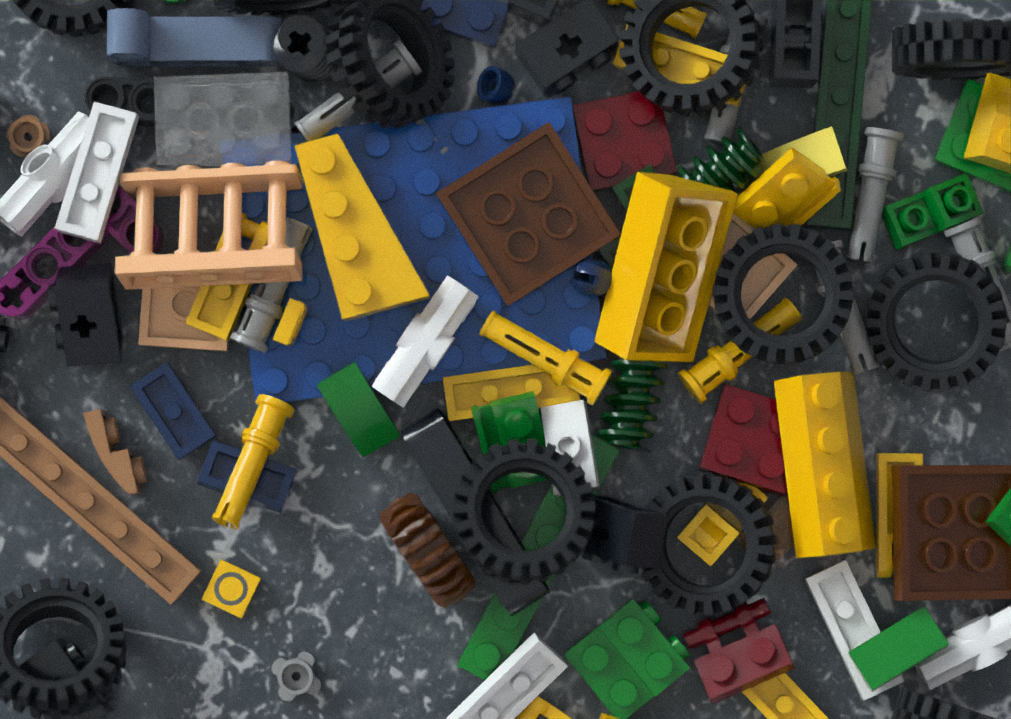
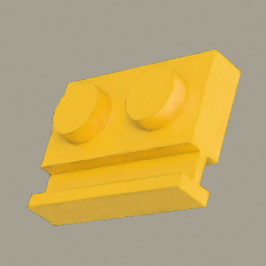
M791 148L737 197L733 214L755 229L760 227L766 228L770 227L771 224L779 223L790 226L791 224L803 225L841 191L840 182L836 177L831 178L826 175L823 168L794 148Z

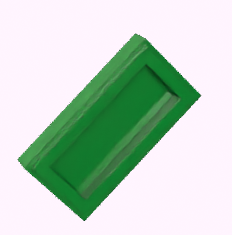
M923 606L848 652V655L871 692L945 649L949 646V643L926 607Z

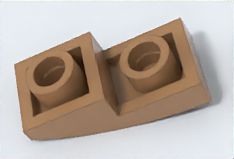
M102 409L83 413L93 445L108 472L128 494L136 495L143 493L141 483L147 482L142 456L135 457L134 450L131 449L115 450L114 444L120 443V433L115 417L108 418L107 411Z

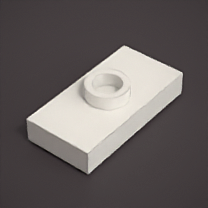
M578 400L540 408L546 445L548 442L557 446L556 452L561 455L567 452L573 457L572 463L576 467L580 465L584 470V478L587 483L590 482L592 490L600 489L586 401ZM552 484L554 495L557 497L561 496L557 488Z

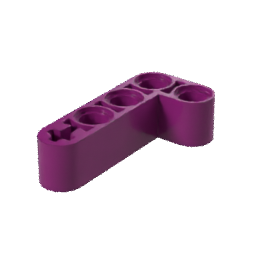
M118 186L116 194L121 199V206L117 213L109 216L101 244L88 240L83 246L72 247L69 243V235L57 232L54 226L0 280V313L12 319H27L48 300L49 285H55L57 271L50 278H40L37 267L40 260L44 257L54 256L58 267L82 266L112 236L129 252H134L135 246L131 243V233L135 228L136 202ZM154 220L153 253L156 254L163 245L164 236L162 229ZM27 275L31 281L40 285L41 288L36 291L29 287V283L22 278ZM11 290L19 293L22 292L20 298L24 303L21 307L8 306L12 301L8 295Z

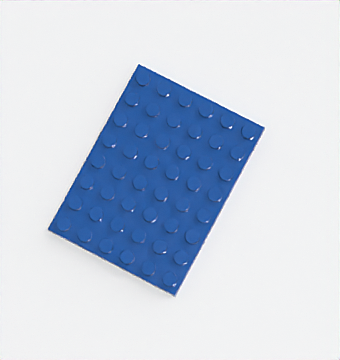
M571 96L430 115L423 118L428 126L417 125L414 122L401 128L394 129L391 126L386 129L379 127V122L373 124L333 128L321 137L339 134L430 295V299L347 322L342 320L294 146L308 141L302 133L221 143L224 164L240 163L246 167L264 166L265 163L274 160L295 164L303 179V189L286 191V218L295 219L313 228L300 258L302 262V281H293L288 284L280 305L283 307L282 312L284 313L289 298L304 303L308 308L294 346L288 347L273 340L281 320L276 319L266 342L268 346L267 353L264 354L248 347L255 401L260 394L269 395L284 402L322 398L323 395L316 384L354 361L357 362L371 388L376 390L372 385L385 364L397 350L396 344L416 314L423 312L447 275L468 288L479 298L465 321L461 323L454 333L455 339L433 371L429 370L420 384L443 381L442 377L533 365L492 340L479 335L485 321L493 310L564 352L568 349L578 351L579 358L586 362L607 359L606 349L594 342L601 316L598 296L585 295L575 289L572 281L576 271L574 269L579 263L507 307L436 195L438 191L550 122L581 171ZM445 146L448 148L444 154L440 153ZM268 192L242 193V212L248 214L249 220L259 224L262 221L268 222ZM241 236V248L249 250L253 240ZM593 254L583 259L582 261L593 260ZM589 275V282L594 283L595 276ZM253 283L248 297L250 294H255L260 283ZM245 304L243 307V313H245L247 309V306Z

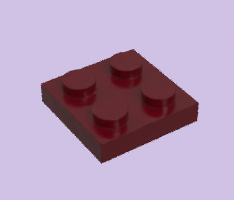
M639 91L572 105L587 180L594 192L612 189L614 185L648 164H651L656 174H677L664 111L656 104L651 103Z
M724 384L698 470L718 475L719 477H728L737 480L736 482L784 496L787 491L776 400Z

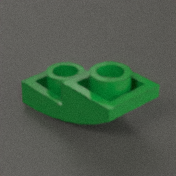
M967 173L883 207L882 219L895 249L898 250L980 216L984 212Z
M356 361L316 384L362 458L401 436Z

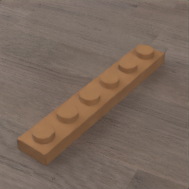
M0 397V457L170 605H173L202 570L9 402Z

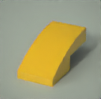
M746 485L753 491L752 494L757 499L761 498L764 503L769 498L762 490ZM704 503L677 538L709 566H712L739 535L742 525L733 513L726 508L713 503Z

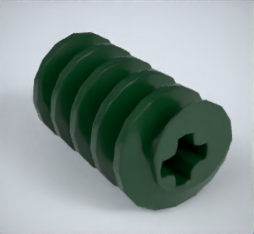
M738 125L735 128L739 141L735 143L724 135L721 137L724 148L723 152L720 153L709 145L706 149L710 161L705 163L695 155L692 157L695 168L694 172H689L683 166H679L677 169L681 178L735 192L733 183L742 189H746L750 185L747 172L755 178L760 177L764 173L762 162L765 164L766 162L749 134Z
M613 360L611 368L622 374V376L609 378L607 381L608 386L618 391V393L604 396V402L614 408L615 411L601 413L600 419L610 425L611 428L597 431V437L612 446L634 451L651 452L640 445V440L654 438V433L644 428L643 424L645 422L657 421L658 419L657 415L647 410V405L661 403V398L651 393L650 389L664 386L665 381L653 374L655 370L668 369V365L652 360Z

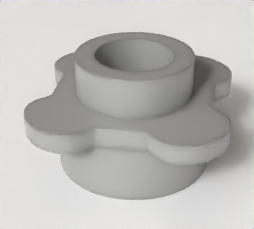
M303 651L296 658L289 660L278 658L273 662L271 669L272 673L277 676L280 686L278 695L282 700L292 701L296 695L303 693L313 695L320 690L321 681L315 677L313 670L315 659L311 653ZM294 672H298L301 675L298 681L292 678Z

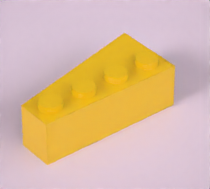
M339 134L294 145L342 320L347 322L430 299L429 293Z

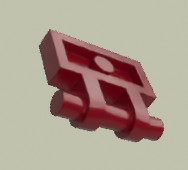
M765 598L750 604L745 602L735 607V611L715 620H711L708 617L697 622V628L683 633L690 650L705 643L707 644L710 653L695 659L694 662L709 699L713 704L795 668L776 624L762 630L758 627L756 620L771 614ZM743 627L747 637L723 646L720 639L721 636Z

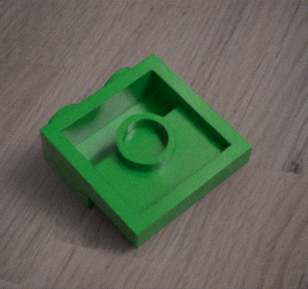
M631 598L564 653V656L612 715L620 719H627L651 698L659 695L690 669L684 661L690 656V653L674 634L666 639L656 625L662 619L646 600L638 605Z

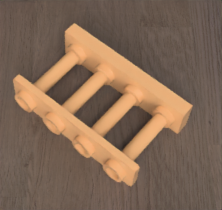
M274 160L265 163L264 166L246 167L240 163H226L220 168L202 169L194 165H184L172 171H158L153 168L142 167L133 170V173L120 174L119 183L132 199L136 198L134 252L130 253V256L116 257L115 274L125 290L302 281V262L295 248L286 246V191L303 189V179L295 164ZM268 192L267 245L261 250H245L241 248L242 193ZM224 194L223 247L218 252H200L197 250L198 195ZM180 196L179 249L174 254L156 255L153 253L154 197Z

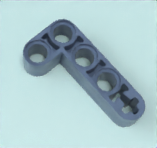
M111 9L107 11V57L112 64L122 67L282 66L274 53V39L284 19L277 17H150L146 11L140 9Z

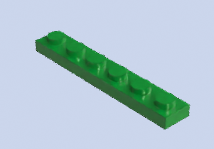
M592 435L599 485L601 487L620 449ZM552 484L522 540V544L527 551H535L547 546L556 539L563 529L566 509L562 496L557 497L554 495ZM599 489L593 490L592 494H597ZM555 574L551 575L549 577V580L545 581L547 586H549ZM494 593L457 666L486 680L514 653L542 598L514 616H511L496 593Z

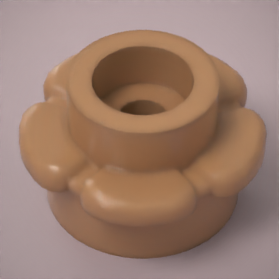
M23 115L15 122H12L7 129V139L11 143V151L19 157H26L37 147L46 145V142L50 140V130L46 123L39 122L38 117L34 115ZM27 133H31L33 135V138L30 141L25 140V135Z

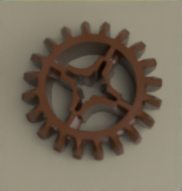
M408 493L402 498L398 497L389 503V506L380 512V521L437 605L447 608L453 603L457 604L466 598L467 594L475 588V578L419 496Z

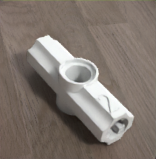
M78 111L49 145L39 146L30 152L22 162L20 170L22 175L0 199V222L15 234L22 237L51 203L63 201L89 119L86 114Z
M447 275L421 314L417 313L396 344L397 350L385 364L372 387L404 408L429 370L433 371L455 339L454 333L461 323L465 321L479 296Z
M1011 605L989 616L988 614H983L952 630L953 634L946 637L949 643L948 647L915 666L928 690H932L969 670L974 672L990 666L1008 655L1007 651L1011 649Z

